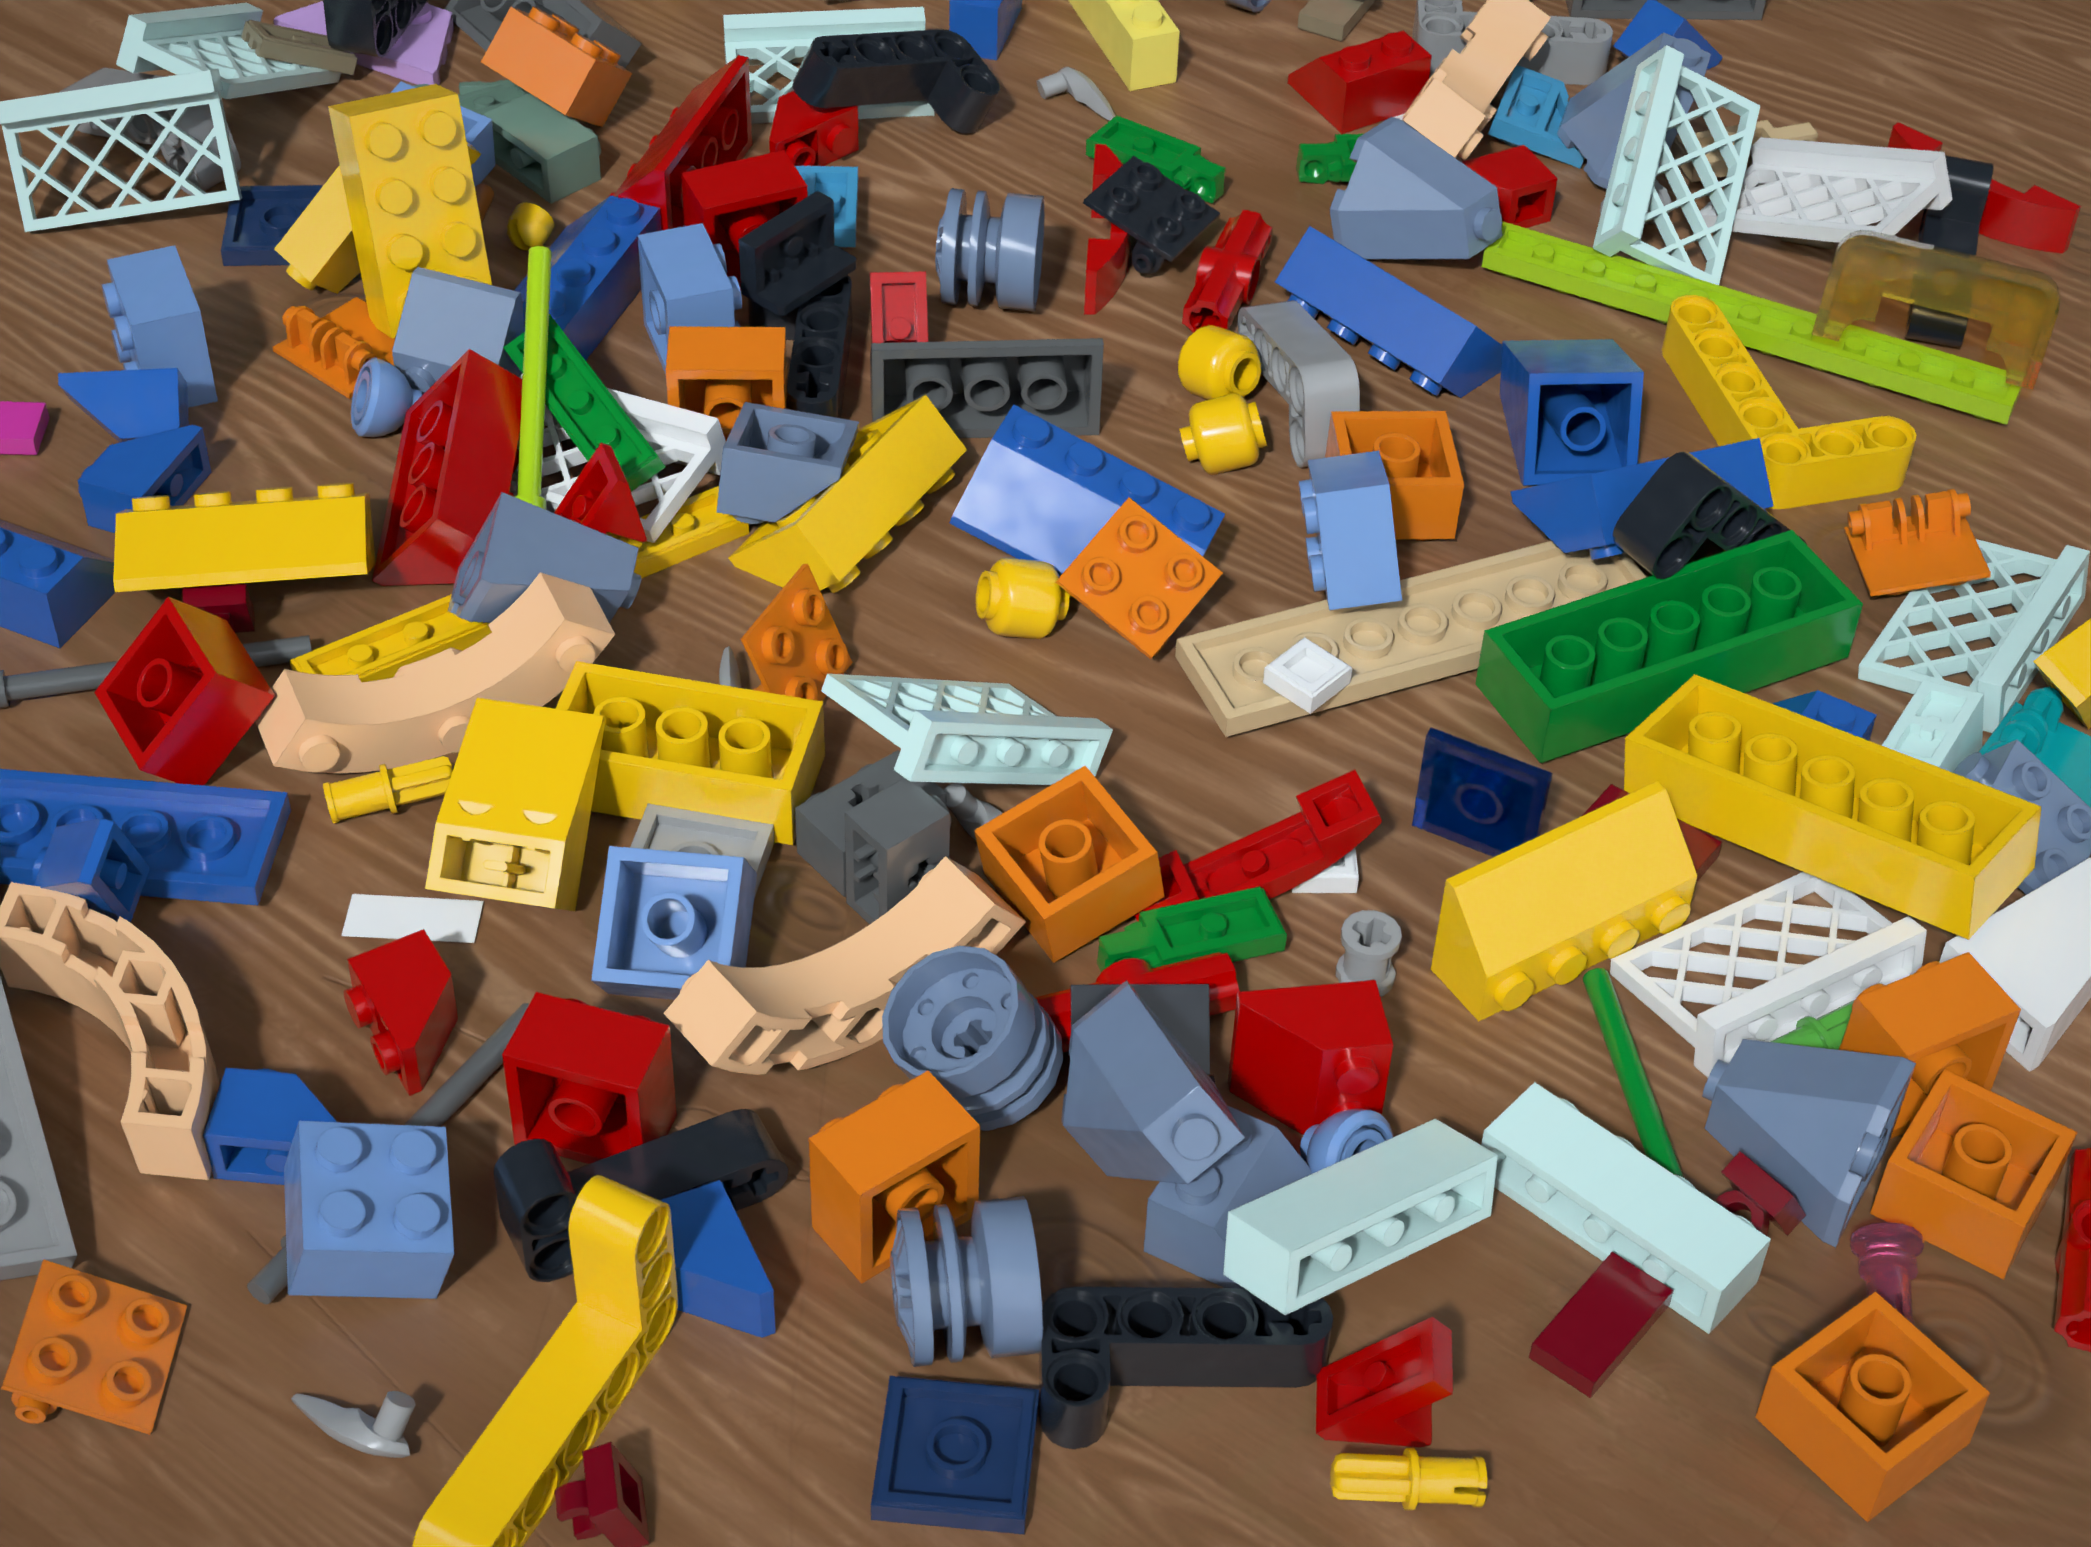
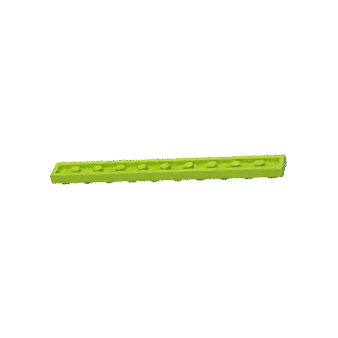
M1503 221L1501 226L1502 237L1484 249L1483 268L1500 272L1509 278H1520L1550 287L1559 293L1573 294L1600 302L1609 308L1623 309L1650 317L1662 324H1667L1671 304L1676 298L1684 295L1706 297L1720 308L1746 347L1756 349L1765 355L1779 356L1803 363L1819 371H1829L1863 381L1872 387H1883L1913 396L1925 403L1939 404L1963 411L1982 420H1993L2007 425L2026 377L1614 254L1609 257L1591 247Z

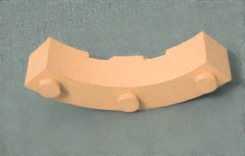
M1486 0L1460 36L1467 43L1460 54L1452 49L1447 57L1442 60L1404 114L1402 121L1453 157L1458 156L1465 161L1484 136L1481 131L1497 110L1490 103L1520 59L1525 57L1528 61H1531L1549 37L1542 32V29L1551 17L1528 0Z
M540 572L526 591L507 610L488 624L492 633L464 651L449 648L426 659L401 666L392 678L361 682L358 674L320 675L284 669L271 688L275 694L274 698L255 722L275 767L304 772L336 774L379 771V765L386 764L387 769L421 762L449 753L459 752L477 698L542 707L564 690L576 661L593 664L594 660L615 636V633L590 587Z
M945 856L934 869L922 877L917 887L892 909L864 929L821 952L780 965L754 968L727 966L707 960L698 972L686 980L680 990V994L664 1014L713 1067L735 1073L754 1075L766 1074L773 1065L790 1062L797 1070L813 1068L839 1060L883 1039L882 1015L892 989L909 968L933 952L959 945L985 948L996 955L1026 921L981 877Z
M11 882L0 905V968L8 987L40 992L79 1006L112 1029L131 1052V1082L121 1125L140 1173L209 1180L212 1167L203 1133L220 1084L215 1061L188 986L177 968L151 938L124 918L119 917L118 921H115L106 915L88 908L85 899L75 895L43 889L39 886Z

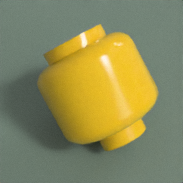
M1208 325L1198 328L1185 341L1179 353L1178 375L1182 386L1189 393L1207 400L1231 393H1238L1245 397L1254 390L1259 382L1261 375L1260 357L1256 345L1247 336L1221 327Z
M1231 393L1195 403L1190 408L1188 414L1190 426L1179 428L1188 462L1199 459L1203 470L1210 475H1217L1253 465L1259 458V448L1267 446L1256 402L1247 404L1245 398L1238 393Z
M1005 557L994 563L990 571L985 570L982 572L976 589V611L979 618L985 619L991 632L997 635L1042 639L1051 633L1057 620H1064L1068 612L1070 597L1067 591L1056 583L1059 575L1052 564L1044 561Z

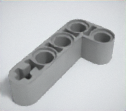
M1462 0L1416 1L1412 38L1432 55L1429 77L1432 76L1439 64L1452 49L1460 54L1467 44L1460 36L1478 12H1463ZM1549 16L1551 17L1542 29V32L1549 37L1531 61L1522 57L1517 64L1563 81L1564 84L1590 85L1606 74L1613 29L1609 24L1599 19ZM1513 71L1510 73L1506 81H1510Z
M101 68L62 89L60 92L165 76ZM209 104L188 107L176 125L202 144L214 128ZM177 109L159 111L158 113L170 121ZM139 114L133 117L123 134L134 142L154 145L165 127L149 115ZM124 117L106 119L104 121L116 129ZM93 122L81 123L77 131L82 133L111 137L110 134ZM228 127L236 171L238 173L241 168V161ZM171 132L161 147L167 165L179 174L183 173L198 151L173 132ZM215 138L209 149L219 155ZM204 155L188 180L203 191H207L224 181L222 167ZM182 186L181 189L189 195H195Z
M1295 300L1241 307L1238 313V333L1247 336L1256 345L1260 357L1261 374L1289 404L1291 452L1299 468L1308 467L1307 460L1325 458L1331 411H1360L1359 378L1355 363L1351 356Z

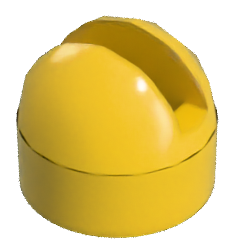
M520 203L515 207L508 220L507 234L511 243L517 248L529 250L534 246H542L548 240L554 229V221L550 214L540 206L532 203Z

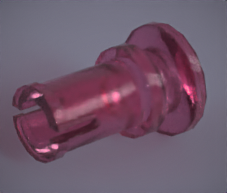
M1891 1222L1873 1223L1859 1228L1850 1238V1248L1852 1253L1860 1258L1858 1261V1272L1860 1277L1866 1281L1867 1297L1876 1291L1916 1327L1913 1320L1911 1281L1918 1274L1916 1257L1924 1249L1922 1234L1913 1227Z

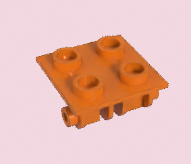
M358 297L353 298L322 318L316 316L314 311L307 306L289 307L282 318V322L286 326L287 339L272 347L273 352L348 399L353 397L358 374L367 361L375 357L387 361L394 366L392 349L395 338H390L375 327L369 317L367 303Z
M1948 489L1947 491L1925 494V514L1920 496L1912 495L1911 516L1906 517L1905 506L1901 497L1894 498L1893 519L1892 505L1889 500L1859 504L1857 511L1847 513L1848 526L1844 527V531L1870 597L1885 594L1900 595L1910 590L1940 585L1956 586L1971 580L1991 577L1988 565L1965 517L1971 515V504L1967 492L1957 494L1955 489Z
M1128 497L1057 579L1056 583L1067 591L1070 596H1073L1093 612L1096 617L1109 625L1112 630H1115L1135 646L1138 651L1152 659L1171 638L1170 636L1220 578L1223 572Z
M802 564L741 638L761 681L759 687L752 689L756 691L823 701L827 695L821 690L827 673L844 674L853 663L808 564Z
M43 1259L1 1387L2 1390L13 1393L11 1400L16 1406V1417L26 1423L39 1424L45 1421L48 1414L55 1412L58 1407L150 1435L155 1423L187 1305Z

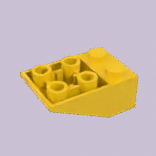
M477 698L436 820L425 889L575 912L606 716Z

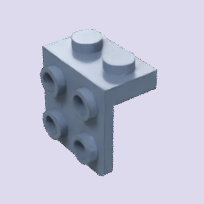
M2018 739L1983 755L1980 752H1975L1965 758L1955 769V774L2042 806L2035 868L2018 886L2026 895L2090 857L2091 808Z

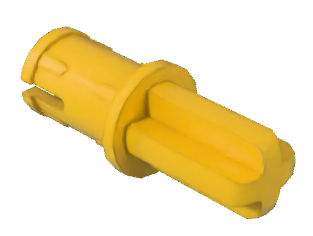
M445 756L392 769H387L386 764L379 765V772L334 783H323V789L333 823L390 808L391 814L398 813L397 806L445 795L453 768L449 758Z
M1415 1448L1404 1449L1403 1455L1339 1453L1331 1464L1330 1485L1332 1495L1339 1500L1402 1502L1403 1508L1409 1511L1416 1509L1417 1503L1482 1507L1486 1495L1484 1492H1479L1478 1487L1487 1489V1470L1483 1457L1418 1456Z

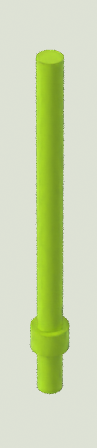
M534 246L529 249L518 485L517 495L514 497L546 510L547 501L541 497L552 251L544 246Z

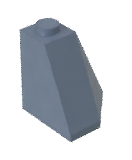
M1662 33L1570 98L1557 135L1567 148L1576 146L1585 157L1587 163L1584 171L1594 184L1605 189L1608 187L1637 65L1668 45L1684 54L1682 66L1705 77L1711 53L1702 50L1691 40L1677 39L1669 34ZM1678 84L1676 95L1685 114H1687L1694 101V97L1690 90ZM1675 127L1667 130L1665 141L1669 149L1678 133Z
M1390 117L1357 138L1349 158L1357 162L1346 190L1337 189L1330 207L1334 241L1364 259H1470L1502 237V216L1499 208L1497 187L1399 118Z
M502 492L458 568L448 611L470 622L491 623L526 591L541 572L590 587L610 623L619 607L630 608L639 590L641 575L634 573L638 547Z
M1127 980L1071 1026L1069 1045L1070 1066L1067 1094H1064L1061 1122L1107 1176L1189 1184L1245 1138L1214 1082Z
M1743 1039L1730 1063L1719 1059L1707 1079L1702 1097L1712 1101L1705 1129L1734 1157L1741 1151L1792 1194L1806 1214L1802 1222L1822 1242L1836 1247L1887 1150L1916 1063L1896 1056Z

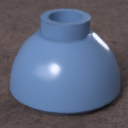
M375 357L370 359L362 366L354 387L351 404V423L353 429L360 437H379L394 432L404 424L407 410L422 396V392L412 389L405 375L392 364Z
M1365 1109L1344 1110L1335 1113L1320 1124H1315L1306 1130L1300 1143V1155L1313 1174L1394 1136L1388 1121L1380 1113Z

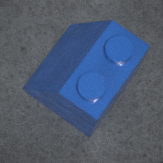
M1613 339L1502 341L1500 399L1522 485H1542L1638 464L1644 372Z

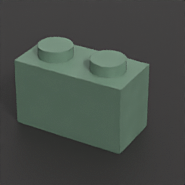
M527 93L483 114V116L492 119L495 163L552 204L601 180L599 160L601 145L598 136L591 129L584 127L573 118L565 116L534 95Z

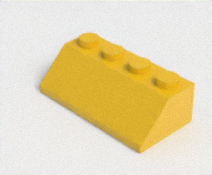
M924 395L858 429L857 437L840 479L777 522L765 521L728 559L736 568L782 588L802 564H808L820 591L828 587L832 593H836L850 584L860 574L861 571L856 564L862 558H871L892 541L893 537L888 531L894 525L900 526L906 523L923 509L924 504L920 498L925 493L931 494L937 491L953 478L955 472L951 466L967 449L929 398Z
M354 483L318 485V496L293 498L292 487H278L255 490V501L232 502L231 491L194 494L195 505L170 506L169 496L132 498V509H125L116 513L114 591L126 592L368 574L376 563L369 493L355 494Z
M1656 781L1446 879L1431 970L1478 1022L1502 1010H1514L1525 1003L1529 997L1555 984H1567L1579 976L1582 971L1608 958L1612 959L1631 950L1635 945L1659 933L1667 934L1674 931L1687 920L1691 910L1690 904L1697 880V873L1666 788Z

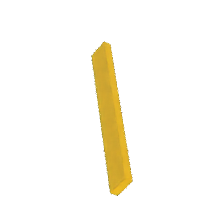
M719 486L687 498L654 543L649 541L640 542L607 532L606 535L638 547L634 573L641 575L642 579L748 535L749 524L736 520L732 515L717 513ZM650 514L645 515V516L640 517V518L646 520L647 517H648ZM448 595L290 660L292 671L320 675L358 674L361 682L383 680L394 677L401 666L426 659L449 648L464 651L492 632L488 626L490 623L470 622L449 612L448 607L451 595Z

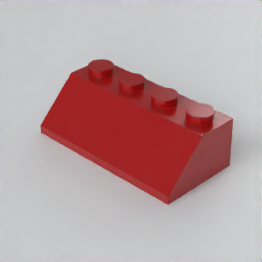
M738 55L693 88L680 107L673 109L669 122L660 134L652 137L648 150L639 162L631 165L627 178L618 190L612 192L609 196L629 198L638 203L660 208L661 230L684 227L681 173L741 160L752 146L749 57Z
M468 349L406 412L372 581L381 586L454 584L460 564L501 493L503 492L514 497V494L510 491L512 474L519 464L517 445L521 421L522 379L471 349Z

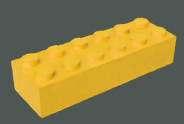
M1695 674L1625 737L1624 791L1632 793L1658 781L1666 788L1676 818L1968 940L2035 868L2042 806Z

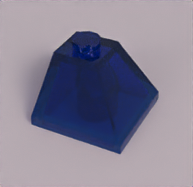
M1431 727L1425 738L1412 826L1495 857L1541 835L1553 773Z

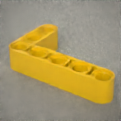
M1684 295L1672 302L1662 346L1663 357L1719 446L1760 438L1773 501V507L1769 508L1788 509L1890 493L1898 490L1903 485L1917 436L1915 429L1908 422L1891 416H1878L1798 429L1720 308L1712 300L1698 295Z
M601 1175L592 1177L584 1185L572 1208L568 1230L577 1302L432 1502L418 1526L412 1547H523L554 1503V1491L566 1484L583 1461L582 1451L592 1448L664 1343L675 1321L678 1309V1292L669 1204Z

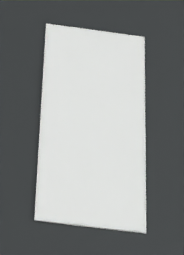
M352 894L341 936L399 939L424 929L431 941L474 943L484 901Z

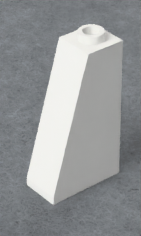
M2091 857L1991 915L1969 940L1957 935L1947 941L1939 961L1942 963L1969 952L2021 1008L2006 1052L2029 1072L2041 1064L2091 998Z

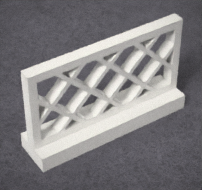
M1761 137L1750 149L1753 164L1745 171L1731 232L1883 247L1922 209L1942 210L1953 200L1945 152ZM1710 201L1700 210L1708 228L1716 224L1718 216ZM1881 221L1876 226H1868L1869 224Z
M607 388L664 465L678 463L686 466L682 472L661 479L655 474L651 477L652 482L640 485L631 492L635 505L656 498L659 500V503L646 520L640 518L647 538L646 541L654 543L705 474L710 472L720 475L723 447L726 440L718 418ZM545 405L544 426L549 428L544 429L543 447L554 444L556 454L543 458L542 477L562 471L564 477L563 482L541 489V497L547 501L546 510L554 513L577 479V477L571 478L569 468L588 461L577 447L563 451L561 441L570 439V437ZM519 437V439H518V445H517V449H518V450H519L520 437ZM518 466L512 474L510 491L514 496L517 495Z
M1802 872L1612 958L1610 974L1695 1047L1694 1066L1708 1078L1719 1059L1730 1063L1743 1039L1770 1042L1795 1030L1797 1021L1801 1018L1811 1016L1817 1019L1855 1000L1860 993L1872 985H1887L1914 974L1922 967L1927 930L1909 916L1891 923L1853 892ZM1816 892L1830 903L1833 908L1793 904V901ZM1754 919L1783 922L1781 932L1742 927V925ZM1790 923L1830 928L1829 937L1789 933ZM1837 929L1862 931L1869 934L1856 941L1836 938ZM1703 942L1731 946L1729 956L1690 951V949ZM1739 947L1779 951L1778 960L1769 961L1737 957ZM1786 952L1821 956L1804 965L1785 963ZM1651 966L1678 969L1677 980L1648 977L1642 970ZM1687 971L1726 975L1725 986L1685 981ZM1734 976L1768 980V982L1753 989L1733 987ZM1687 1001L1717 1006L1699 1013L1696 1018L1681 1005V1002Z

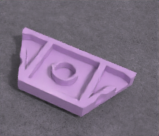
M323 1L278 15L273 19L274 25L327 35ZM426 3L386 56L381 58L354 53L358 58L356 64L416 85H440V65L446 62L448 54L447 44L451 42L454 30L452 12Z

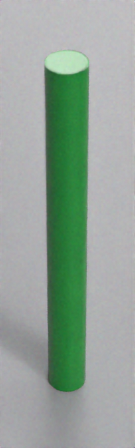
M1604 968L1592 969L1583 976V983L1644 1152L1648 1158L1672 1174L1684 1178L1610 975Z

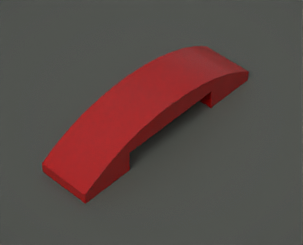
M1897 122L1892 127L1888 147L1941 152L1943 142ZM1992 179L1979 226V234L2027 249L2063 254L2068 250L2081 206L2036 185L2022 193Z
M1095 144L1092 192L1122 166L1121 161L1106 144ZM1091 209V218L1106 219ZM1112 222L1110 239L1088 238L1084 315H1095L1107 305L1120 288L1129 267L1132 236Z
M1354 769L1296 795L1301 810L1297 814L1185 864L1182 863L1177 850L1159 857L1164 898L1142 911L1259 886L1264 889L1270 900L1314 877L1353 850L1382 823L1380 814ZM1137 913L1134 916L1136 920L1139 921V913Z

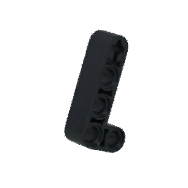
M323 0L328 43L333 49L383 58L428 0Z
M944 29L817 37L812 41L792 82V87L798 97L809 105L818 108L927 100L947 126L964 134H972L978 131L1000 91V83L971 44L961 35Z
M1945 155L1953 200L1942 210L1924 209L1917 240L1905 338L1960 348L1964 339L1971 307L1979 226L1990 189L1994 164Z
M845 276L784 316H778L748 298L749 327H786V340H793L787 381L788 409L841 418L853 328L852 282L850 276Z
M1683 451L1669 457L1658 468L1623 512L1614 527L1613 541L1656 578L1666 579L1679 572L1707 538L1728 551L1791 529L1696 457Z
M738 1109L569 1172L566 1171L551 1142L545 1139L522 1141L510 1147L499 1157L494 1166L493 1174L500 1219L529 1278L536 1282H551L574 1274L568 1232L569 1219L582 1188L596 1175L604 1176L658 1200L721 1180L735 1211H738L774 1195L786 1182L789 1170L758 1114L749 1109Z
M1062 1288L1049 1296L1042 1309L1043 1336L1039 1353L1040 1423L1042 1431L1051 1442L1063 1448L1080 1449L1094 1444L1101 1438L1106 1429L1110 1386L1272 1388L1309 1386L1317 1381V1375L1326 1366L1333 1323L1331 1308L1323 1298H1320L1296 1311L1284 1315L1245 1288ZM1068 1335H1077V1336H1081V1337H1076V1338H1075V1337H1069ZM1141 1336H1152L1155 1338H1146ZM1218 1336H1221V1337H1227V1338H1229V1339H1222V1338H1217V1337H1218ZM1075 1397V1398H1081V1399H1084V1400H1082V1401H1071V1400H1067V1399H1065V1398Z

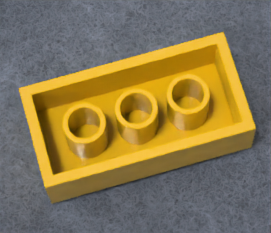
M432 84L328 106L368 313L375 327L390 338H396L411 276L417 267L492 285L458 94L440 85Z
M576 661L555 709L606 716L591 811L641 820L649 803L773 824L774 842L787 845L794 844L796 838L795 807L804 803L811 796L825 757L823 701Z

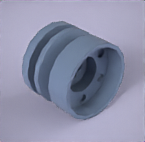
M950 189L943 217L939 220L936 242L935 267L940 282L942 304L956 305L959 299L961 282L968 281L969 306L978 307L984 292L985 283H995L999 309L1035 311L1043 254L1044 196L1008 193L1003 204L1001 217H991L990 202L986 191L978 190L973 215H967L965 189Z
M959 945L933 952L907 970L892 989L882 1015L883 1042L894 1063L910 1080L929 1070L980 1125V1130L989 1131L1015 1124L1036 1110L1056 1084L1063 1062L1060 1032L1050 1015L1039 1005L1036 998L1026 990L1022 981L1009 965L985 948Z
M1021 1196L975 1201L971 1218V1235L960 1237L957 1236L954 1220L946 1204L935 1205L933 1212V1239L924 1240L921 1218L917 1207L898 1209L897 1231L893 1249L890 1252L892 1294L896 1322L907 1342L910 1361L913 1367L932 1365L934 1350L933 1330L943 1331L945 1348L950 1363L962 1362L966 1346V1328L970 1326H980L983 1342L991 1359L1039 1354L1043 1336L1042 1297L1036 1241L1027 1200Z

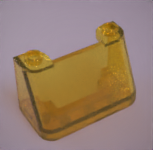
M1858 230L1844 237L1835 251L1821 296L1812 335L1839 341L1844 329L1852 322L1860 319L1870 322L1875 321L1882 297L1990 323L1991 330L1987 339L1986 350L1998 353L2004 359L2007 368L2005 383L2033 390L2059 313L2061 294L2057 283L2049 275L2040 271L1876 231Z

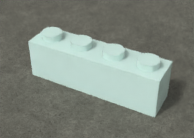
M1534 1082L1484 1130L1481 1145L1498 1155L1494 1185L1496 1189L1601 1261H1604L1611 1252H1614L1674 1290L1669 1307L1706 1333L1710 1334L1758 1282L1771 1241L1769 1237L1758 1231L1744 1217L1731 1213L1698 1191L1688 1180L1679 1175L1672 1174L1639 1152L1628 1140L1615 1136L1579 1112L1572 1103L1563 1098L1556 1097Z
M1437 1119L1428 1121L1229 1211L1223 1275L1282 1314L1287 1315L1490 1217L1498 1155Z

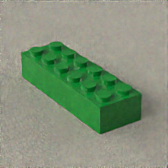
M1789 530L1686 564L1679 572L1666 579H1659L1652 575L1484 630L1475 685L1541 764L1632 732L1694 674L1746 693L1848 658L1863 603L1793 530Z

